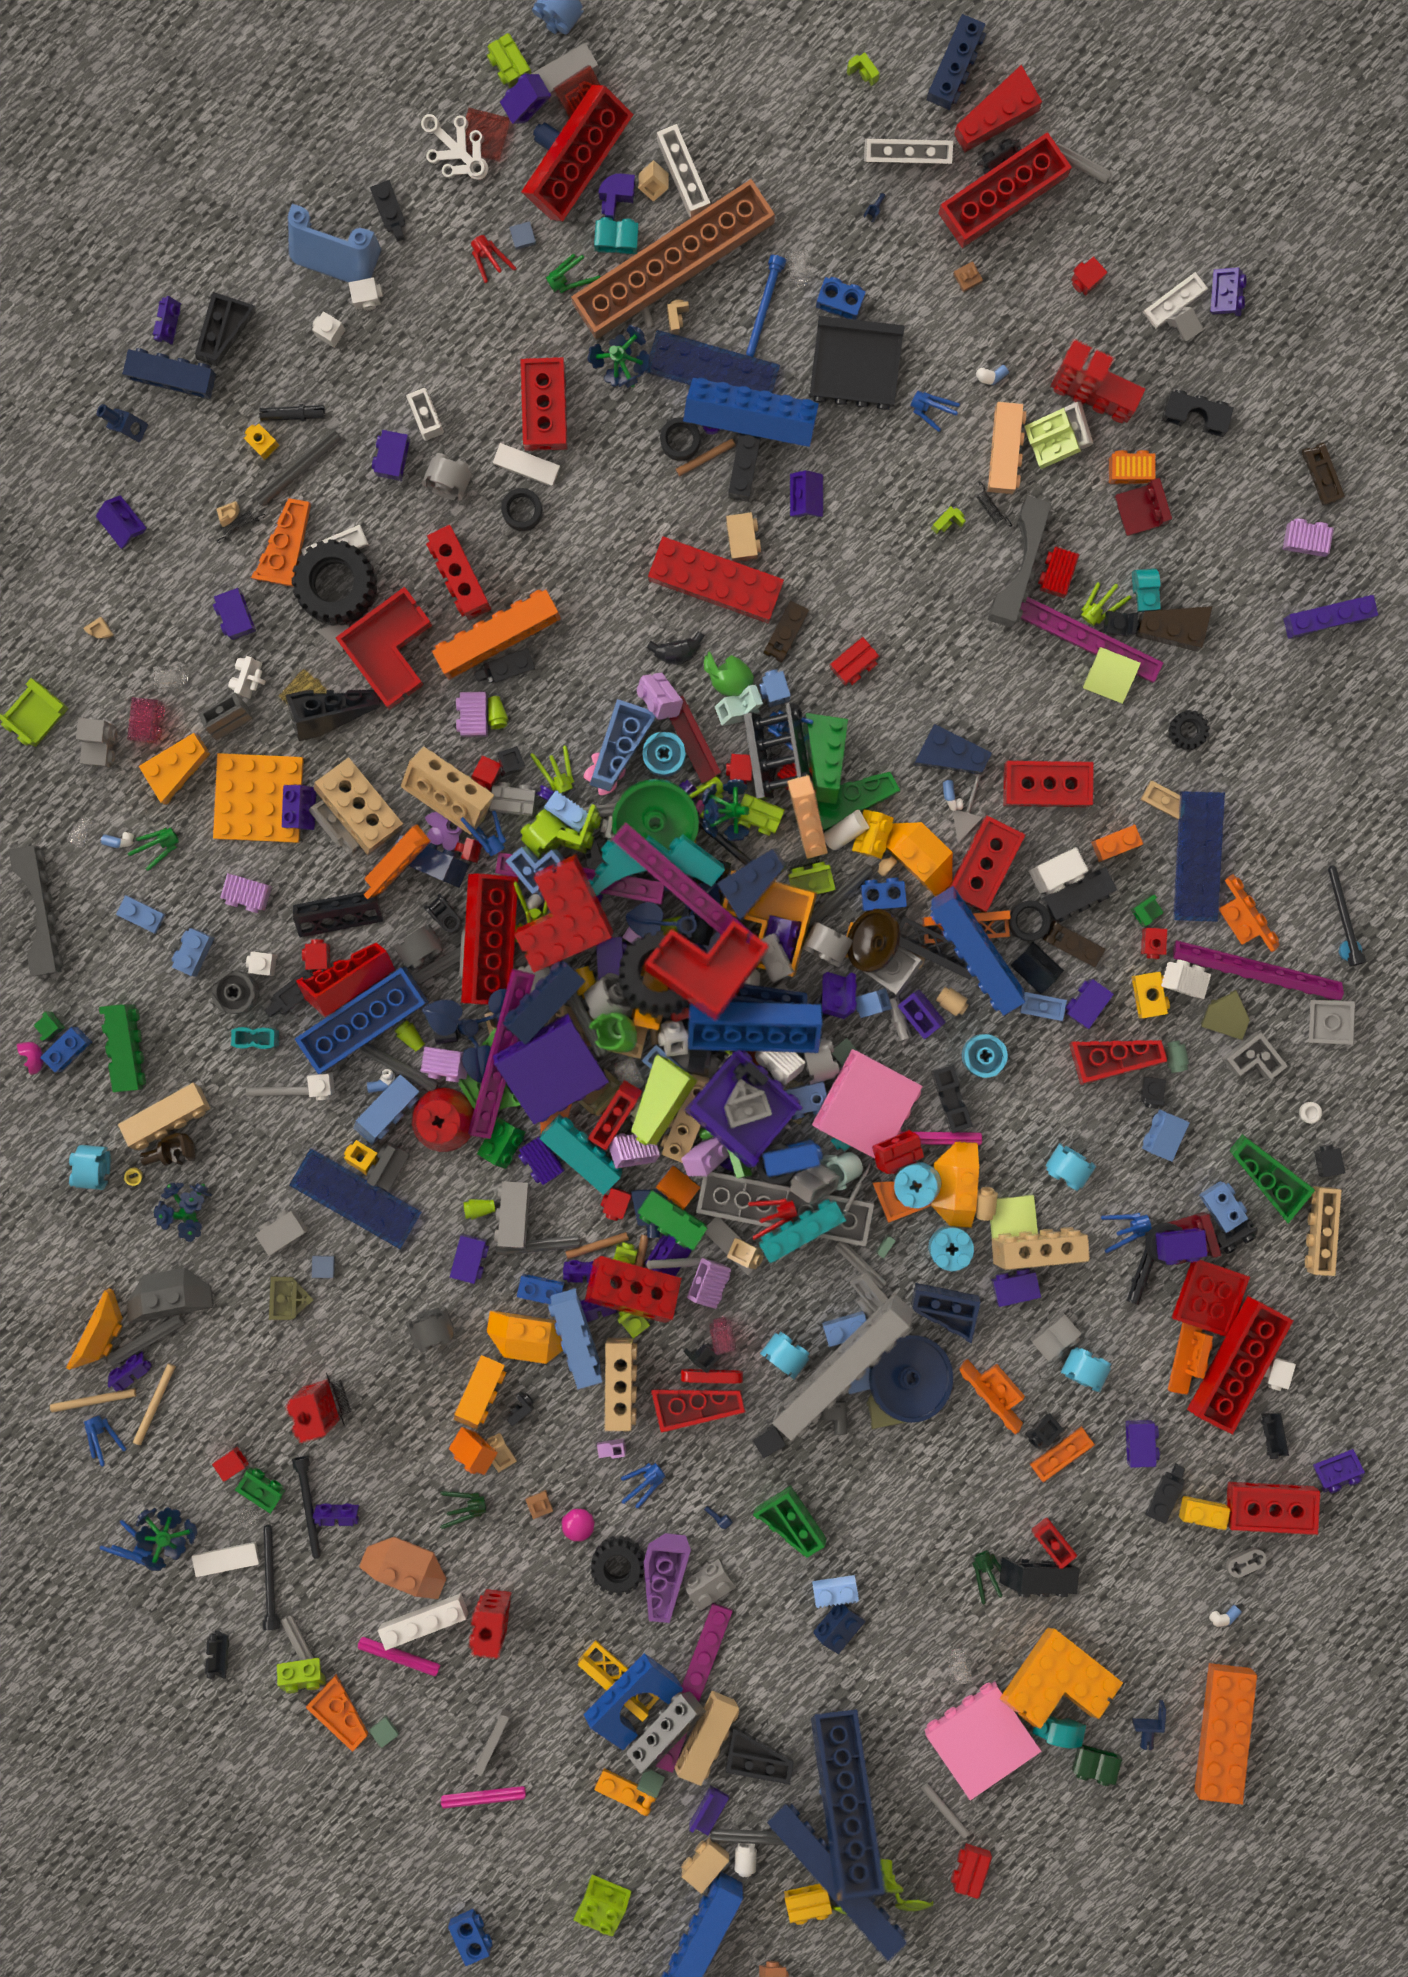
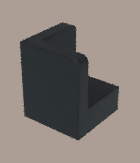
M518 746L496 754L503 770L500 773L502 777L522 771L525 767Z
M690 1049L687 1072L689 1074L709 1076L712 1050Z
M703 1343L695 1353L687 1348L683 1351L693 1364L706 1373L721 1358L709 1343Z
M773 1424L767 1427L766 1432L753 1439L763 1459L786 1446L785 1440Z

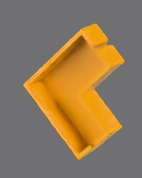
M775 881L744 919L762 924L759 939L765 938L770 915L801 922V931L791 964L794 972L787 975L793 977L797 972L802 947L818 892ZM725 897L722 907L733 916L738 917ZM762 961L757 966L758 968L766 969Z
M1047 1628L999 1700L1013 1711L1018 1712V1715L1032 1726L1041 1728L1063 1695L1089 1716L1100 1719L1110 1704L1107 1699L1114 1698L1123 1682L1059 1631Z

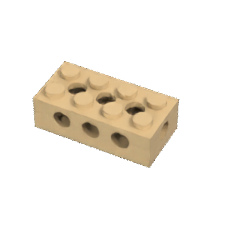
M425 747L410 760L401 784V788L470 835L472 833L461 821V818H465L476 830L484 821L494 794L488 789L482 787L469 776L454 768L453 765L447 763Z
M349 757L314 783L315 792L367 855L402 829L403 823ZM341 787H346V788H348L350 791L347 792V793H344V792H342V791L340 790V788H341ZM358 803L361 804L363 808L356 809L353 805ZM373 820L377 825L370 826L367 821Z
M1073 1227L1060 1228V1232H1053L1052 1229L1040 1230L1039 1234H1032V1231L1019 1232V1236H1011V1233L998 1234V1238H992L993 1264L1008 1270L1090 1261L1088 1235L1081 1233L1080 1230H1074Z
M607 1338L605 1431H631L632 1425H636L637 1408H633V1403H636L637 1386H633V1381H636L637 1365H633V1360H636L637 1343H633V1338ZM623 1359L626 1361L627 1364L623 1366L619 1365L617 1363V1360ZM623 1381L626 1383V1386L620 1387L616 1382ZM624 1403L626 1407L619 1408L616 1404Z

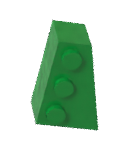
M651 1189L638 1209V1213L641 1214L639 1217L641 1220L649 1225L651 1222L658 1226L657 1230L666 1236L670 1234L676 1239L675 1242L684 1248L689 1247L694 1250L708 1229L705 1223L653 1189Z

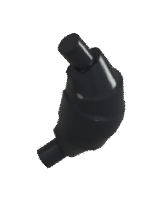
M697 631L693 639L672 641L660 646L650 641L647 648L654 652V656L664 661L665 664L681 665L694 658V655L701 647L700 642L705 635Z

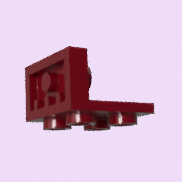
M1160 478L1151 480L1146 486L1115 495V501L1126 536L1167 525L1172 520Z
M1201 1212L1167 1222L1177 1225L1183 1230L1193 1228L1205 1230L1207 1256L1212 1258L1221 1256L1208 1213ZM1184 1259L1179 1264L1186 1263L1187 1260Z

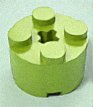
M546 809L538 813L536 816L537 820L531 825H525L520 831L523 835L521 841L538 859L543 858L542 854L556 850L561 845L556 838L559 829L565 831L568 828L558 817Z

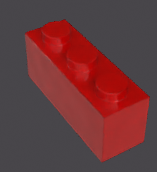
M624 1080L592 1130L588 1140L606 1150L634 1107L642 1090Z

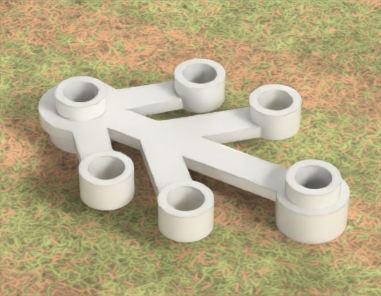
M425 115L421 121L423 130L429 134H435L451 149L445 151L431 149L426 154L427 160L432 164H437L440 160L462 159L467 164L460 166L445 164L442 167V174L446 178H453L455 175L469 174L475 180L485 178L488 173V164L482 159L481 144L484 140L483 134L478 130L470 133L469 138L473 143L472 158L466 150L465 129L468 127V120L464 116H457L454 120L457 130L456 143L440 127V122L434 115ZM463 119L464 125L459 127L458 122ZM431 122H435V127L433 129H429V124ZM476 134L480 135L478 141L473 139ZM433 153H436L437 155L435 160L430 159V156ZM480 165L481 171L476 173L475 168ZM447 168H452V173L446 175Z

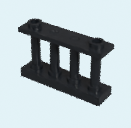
M786 703L787 712L766 718H761V715L756 713L743 714L757 799H774V790L788 787L787 781L809 775L811 783L813 782L812 774L809 771L801 722L803 715L797 704ZM785 721L789 722V734L769 739L764 738L763 729L765 726ZM792 742L793 755L768 760L766 750L769 747ZM795 763L797 776L771 781L770 771L772 768Z

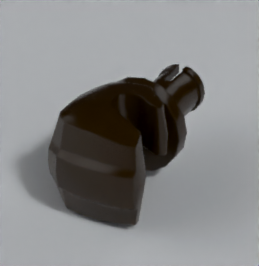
M184 1133L169 1135L158 1142L157 1149L140 1153V1157H144L140 1158L141 1163L147 1166L148 1164L161 1161L163 1165L167 1166L173 1161L178 1165H183L179 1158L181 1153L186 1160L193 1162L196 1157L193 1140Z

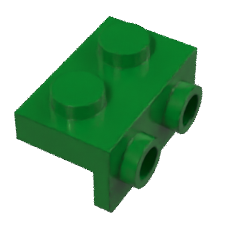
M496 1117L491 1139H484L477 1155L495 1166L506 1169L512 1162L513 1156L518 1146L521 1145L526 1132L504 1119Z
M251 1467L245 1472L244 1477L235 1489L236 1492L270 1514L286 1492L282 1488L283 1485L276 1480H269L265 1477L263 1471Z

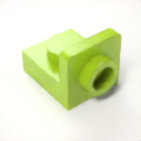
M865 52L860 56L855 55L849 60L847 65V74L849 76L860 69V76L865 82L869 81L871 86L879 81L880 73Z
M950 506L932 525L931 529L936 534L941 530L945 532L953 524L950 521L951 519L959 527H962L966 522L965 516L958 508L953 509Z
M622 1242V1245L618 1244L616 1247L614 1259L634 1265L638 1250L634 1249L635 1245Z
M622 1311L618 1312L620 1316L617 1318V1321L624 1326L633 1339L650 1326L644 1317Z

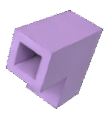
M624 1439L597 1443L599 1458L610 1456L612 1459L625 1457Z

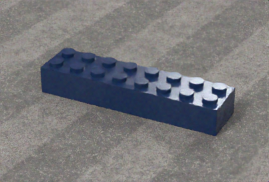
M857 1709L815 1714L811 1717V1725L837 1901L885 1894Z
M784 1803L766 1821L767 1824L889 1962L907 1944L904 1939L906 1936L905 1932L897 1923L893 1926L889 1922L891 1919L890 1915L882 1906L877 1908L873 1904L876 1901L873 1896L837 1901L831 1856L828 1852L830 1850L829 1846L822 1838L819 1840L815 1838L813 1827L807 1821L801 1822L798 1818L800 1813L792 1804L787 1806Z

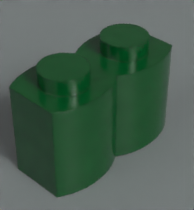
M1082 1744V1747L1077 1748L1072 1770L1076 1777L1081 1780L1088 1781L1090 1778L1096 1779L1097 1783L1103 1786L1116 1785L1122 1758L1117 1753Z

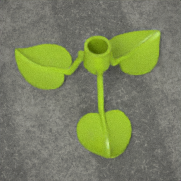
M880 1859L884 1889L887 1893H895L898 1903L895 1904V1908L914 1912L934 1905L933 1901L929 1903L921 1900L905 1901L901 1899L899 1893L904 1892V1888L895 1882L892 1860ZM832 1905V1910L846 1914L841 1907Z

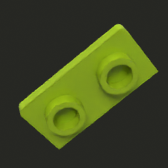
M825 862L812 864L813 868L804 870V867L791 869L792 874H788L789 882L792 886L818 892L817 894L836 890L830 864L825 865Z
M313 1658L277 1664L278 1687L285 1691V1693H296L298 1689L317 1690L320 1686L326 1685V1677L321 1672L320 1659Z

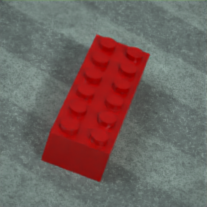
M592 85L521 192L549 219L563 222L634 114L606 86Z
M1047 132L940 205L938 214L961 248H964L1066 179L1072 167Z
M662 536L648 575V580L652 583L767 624L770 623L784 583L782 578Z
M479 873L468 874L461 1003L488 1004L491 994L499 989L508 988L514 961L517 892L514 883H518V877Z
M1247 1296L1187 1410L1233 1435L1294 1320Z

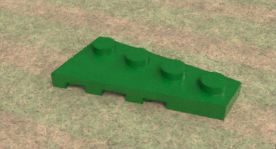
M891 772L870 776L855 782L843 783L839 787L836 804L816 801L824 832L854 811L860 810V812H863L899 793L900 788Z

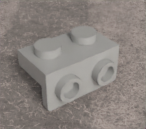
M719 1559L683 1582L688 1596L700 1611L737 1588L734 1581L724 1570Z

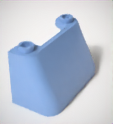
M291 205L288 214L289 255L295 264L346 282L372 277L381 252V247L374 232L364 228H357L351 232L348 241L311 229L308 211L301 206Z

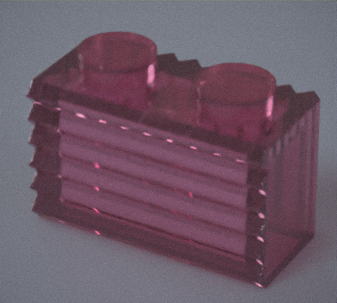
M132 697L127 740L157 745V740H160L162 737V727H159L160 718L163 719L165 708L162 706L161 701Z
M726 1317L713 1319V1323H710V1333L715 1355L735 1351L736 1342L731 1321L729 1319L726 1320Z

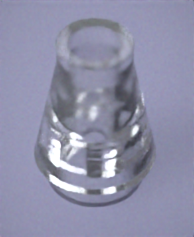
M81 816L78 823L67 835V842L83 849L84 845L88 843L94 821Z

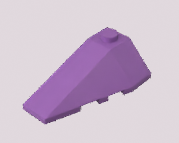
M665 1533L648 1545L644 1559L649 1621L670 1623L691 1552L686 1535Z

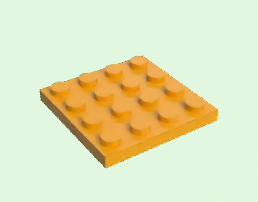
M217 753L213 839L300 843V829L282 828V802L284 785H303L304 758Z

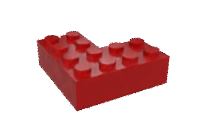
M1074 339L1050 387L1054 388L1053 391L1059 395L1065 396L1067 394L1073 397L1075 402H1081L1082 405L1086 403L1092 406V409L1097 413L1104 414L1105 412L1111 415V418L1118 423H1128L1135 413L1146 389L1109 372V367L1114 358L1098 350H1095L1087 369H1082L1092 347Z
M403 587L335 638L389 710L404 700L402 695L406 693L409 696L423 686L422 681L398 650L430 628L432 623L417 605L408 590Z
M576 854L558 862L557 866L553 864L536 873L534 880L551 913L518 927L514 934L522 951L527 950L525 957L533 973L612 938L614 932Z
M734 920L708 954L671 929L660 943L659 949L656 948L645 963V971L717 1021L765 957L769 945L754 934L750 937V942L747 943L749 931Z

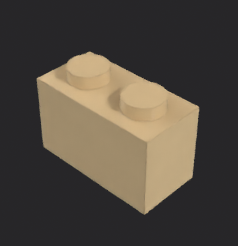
M752 512L726 516L732 561L757 559V553L761 552L760 539H755V531H758L757 518H752Z
M710 1837L706 1841L702 1840L695 1849V1855L692 1858L688 1857L681 1866L683 1868L682 1878L701 1894L729 1862V1853L718 1843L712 1842Z

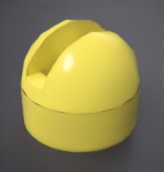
M135 1167L128 1169L124 1175L125 1182L130 1186L138 1185L143 1177L142 1172ZM134 1173H137V1174H138V1175H136V1176H134V1177H132V1178H129V1175H131V1174H134Z

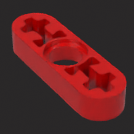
M681 1369V1381L739 1384L743 1383V1371L710 1369L706 1373L702 1369Z

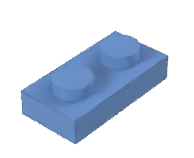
M126 895L116 915L152 933L157 932L165 914Z
M1024 992L1025 1003L1021 1005L1020 1013L1063 1021L1067 1000Z

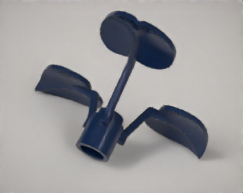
M706 883L698 884L720 904L719 885L717 883H714L712 886ZM645 902L626 914V921L632 931L643 938L644 934L651 933V936L656 935V931H661L660 925L676 926L681 934H686V940L690 942L691 933L697 927L694 914L698 918L701 917L692 910L690 916L682 917L677 922L661 921L663 919L662 909L655 903ZM694 944L696 947H698L703 952L708 954L707 949L702 944Z
M499 989L491 994L488 1008L494 1014L481 1019L472 1020L464 1018L459 1020L463 1010L457 1002L452 1000H438L422 1008L430 1028L438 1035L447 1036L458 1029L460 1034L468 1036V1039L471 1040L475 1048L464 1050L462 1063L468 1075L479 1083H482L491 1047L487 1045L479 1047L473 1036L479 1030V1023L496 1017L499 1021L507 989Z

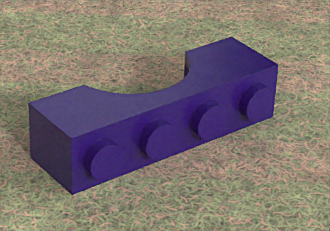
M1369 595L1289 614L1283 619L1288 639H1292L1331 627L1372 620L1378 616L1374 595Z

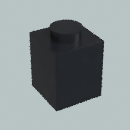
M1326 1144L1320 1146V1150L1314 1151L1320 1177L1325 1178L1346 1173L1339 1147H1333V1144Z

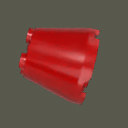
M437 1088L434 1091H429L414 1106L412 1112L413 1131L417 1139L431 1150L438 1152L456 1150L466 1144L471 1138L468 1132L474 1108L468 1098L455 1089ZM438 1117L445 1120L442 1125H434L433 1121Z

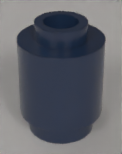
M546 122L542 125L538 124L533 132L535 136L534 141L547 150L550 149L560 134L557 129Z

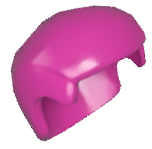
M33 1042L18 1043L17 1050L19 1055L28 1058L24 1066L28 1067L30 1075L37 1074L44 1064V1061L40 1058L43 1055L42 1049Z
M576 1508L563 1516L561 1529L564 1536L571 1541L581 1542L591 1536L594 1531L595 1521L588 1511Z

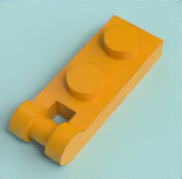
M605 1768L594 1788L595 1791L637 1810L644 1816L649 1815L651 1811L650 1806L652 1802L656 1801L655 1798L638 1790V1784ZM639 1795L645 1798L643 1803L637 1801Z

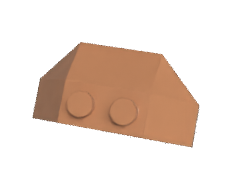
M395 1536L367 1546L359 1566L376 1581L415 1597L439 1599L447 1579L434 1552Z

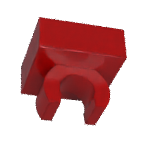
M466 838L465 844L457 842L455 851L462 853L461 859L478 863L482 845L479 841Z

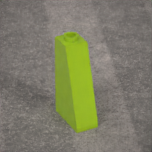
M657 1054L654 1059L631 1130L637 1136L636 1140L646 1146L647 1144L657 1145L698 1081L666 1056Z

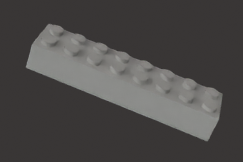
M713 1170L708 1176H703L696 1213L769 1227L780 1221V1218L760 1223L759 1220L778 1213L776 1207L780 1205L748 1206V1202L780 1200L786 1198L787 1202L793 1200L797 1212V1217L792 1218L793 1223L800 1219L799 1215L807 1210L813 1212L818 1209V1204L827 1199L830 1201L835 1200L846 1221L818 1237L866 1247L874 1203L854 1199L847 1214H844L843 1210L850 1197L830 1194L823 1196L814 1204H809L790 1191V1185L771 1184L764 1180L750 1177L737 1179L734 1174Z
M894 1293L778 1406L772 1424L790 1440L796 1436H802L810 1422L815 1423L821 1417V1412L825 1408L829 1409L834 1405L837 1400L836 1397L840 1393L844 1395L850 1389L851 1383L855 1379L858 1381L866 1373L865 1369L869 1365L873 1367L880 1360V1355L884 1351L889 1352L896 1344L895 1340L899 1336L903 1338L910 1331L914 1310Z

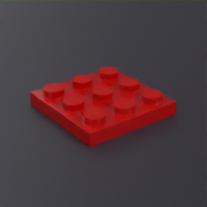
M1203 1260L1191 1262L1172 1319L1226 1337L1236 1319L1250 1277Z

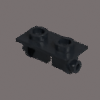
M1006 139L999 144L1000 148L995 152L991 150L981 157L982 160L977 163L978 166L984 165V175L1000 165L1002 159L1005 161L1022 150L1019 145L1017 147L1015 145L1020 140Z
M1250 1219L1233 1228L1236 1233L1234 1235L1230 1231L1227 1233L1221 1232L1216 1235L1221 1255L1223 1253L1230 1254L1238 1248L1237 1245L1243 1242L1247 1244L1256 1238L1255 1235L1258 1233V1228L1252 1229L1254 1224Z
M1262 1413V1420L1260 1422L1263 1424L1266 1437L1267 1456L1270 1459H1278V1456H1289L1281 1413Z
M220 1631L209 1634V1638H207L206 1654L213 1655L212 1658H206L205 1674L208 1679H214L215 1675L226 1679L229 1635Z

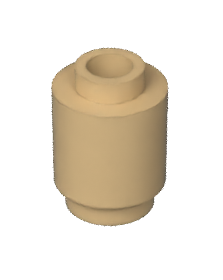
M944 987L936 999L940 1003L939 1006L954 1016H957L958 1013L963 1015L969 1006L966 1003L968 999L952 988Z
M982 1187L977 1191L976 1218L980 1220H992L996 1214L998 1193L993 1188Z

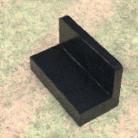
M1034 941L1011 963V967L1040 994L1054 984L1064 971Z

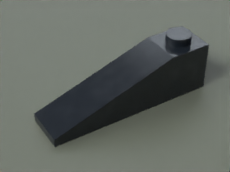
M304 690L286 695L293 728L298 741L320 737L380 707V702L374 690H348L346 693H334V690H327L326 693H314V690Z

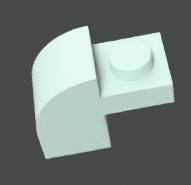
M749 685L740 696L724 697L715 706L721 725L724 726L744 721L743 714H758V708L763 705L757 686Z

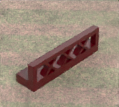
M682 695L680 697L683 700L679 715L669 719L678 737L683 742L685 751L701 783L704 784L714 777L720 776L721 771Z

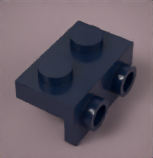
M837 1603L813 1633L822 1645L839 1655L866 1621L859 1614L849 1609L846 1604L841 1603L839 1605Z

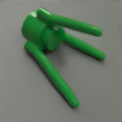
M572 254L545 278L554 292L559 290L562 294L566 290L592 283L601 276L565 285L564 283L568 281L564 274L584 259V256L581 255L572 261L576 257L575 254Z
M165 827L160 831L137 837L136 841H141L158 836L156 840L128 852V856L139 853L160 843L162 848L167 847L165 851L146 867V870L149 871L168 853L177 848L175 844L179 842V839L172 827L169 829Z

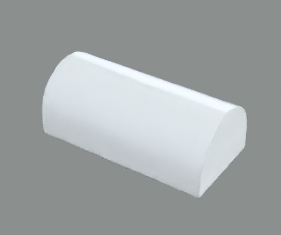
M1075 402L1065 407L1064 409L1071 422L1080 449L1093 445L1082 403Z
M860 810L854 811L824 832L825 843L829 848L839 850L869 829Z

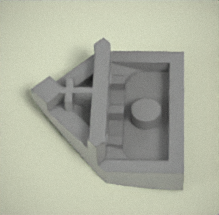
M741 1079L737 1082L724 1106L730 1128L772 1115L764 1091L756 1089Z

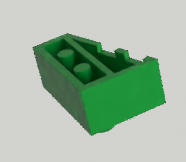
M791 1485L755 1508L753 1513L755 1518L763 1521L769 1526V1529L777 1532L788 1544L806 1558L825 1547L827 1538Z

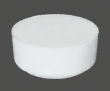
M1306 1102L1300 1107L1299 1116L1306 1123H1316L1322 1116V1109L1317 1103Z

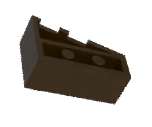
M1213 606L1145 611L1140 615L1139 628L1135 637L1198 652L1203 647Z

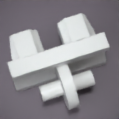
M248 656L245 659L238 658L235 668L241 671L239 679L232 677L228 687L234 690V693L236 692L238 695L251 699L253 690L256 691L258 684L265 685L266 682L260 679L262 662Z

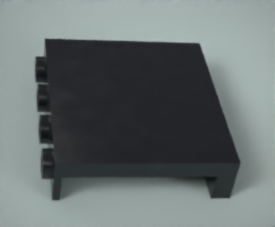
M819 316L809 397H812L814 402L826 403V399L835 400L834 404L838 405L856 402L857 407L868 408L869 404L877 405V409L890 410V406H895L905 325Z

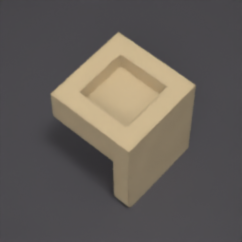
M654 160L639 173L638 189L653 202L668 189L669 174Z

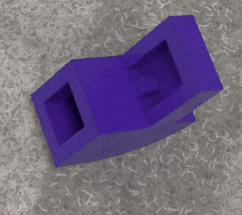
M613 174L602 182L598 192L599 200H605L602 201L601 214L612 218L614 221L616 202H634L635 175Z

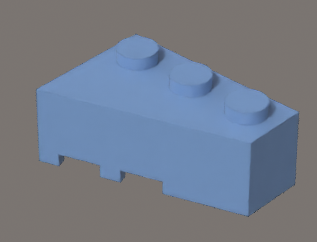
M400 1074L356 1120L354 1129L373 1145L378 1139L381 1140L389 1132L388 1128L392 1123L397 1124L404 1116L402 1112L407 1107L411 1109L417 1103L419 1091Z

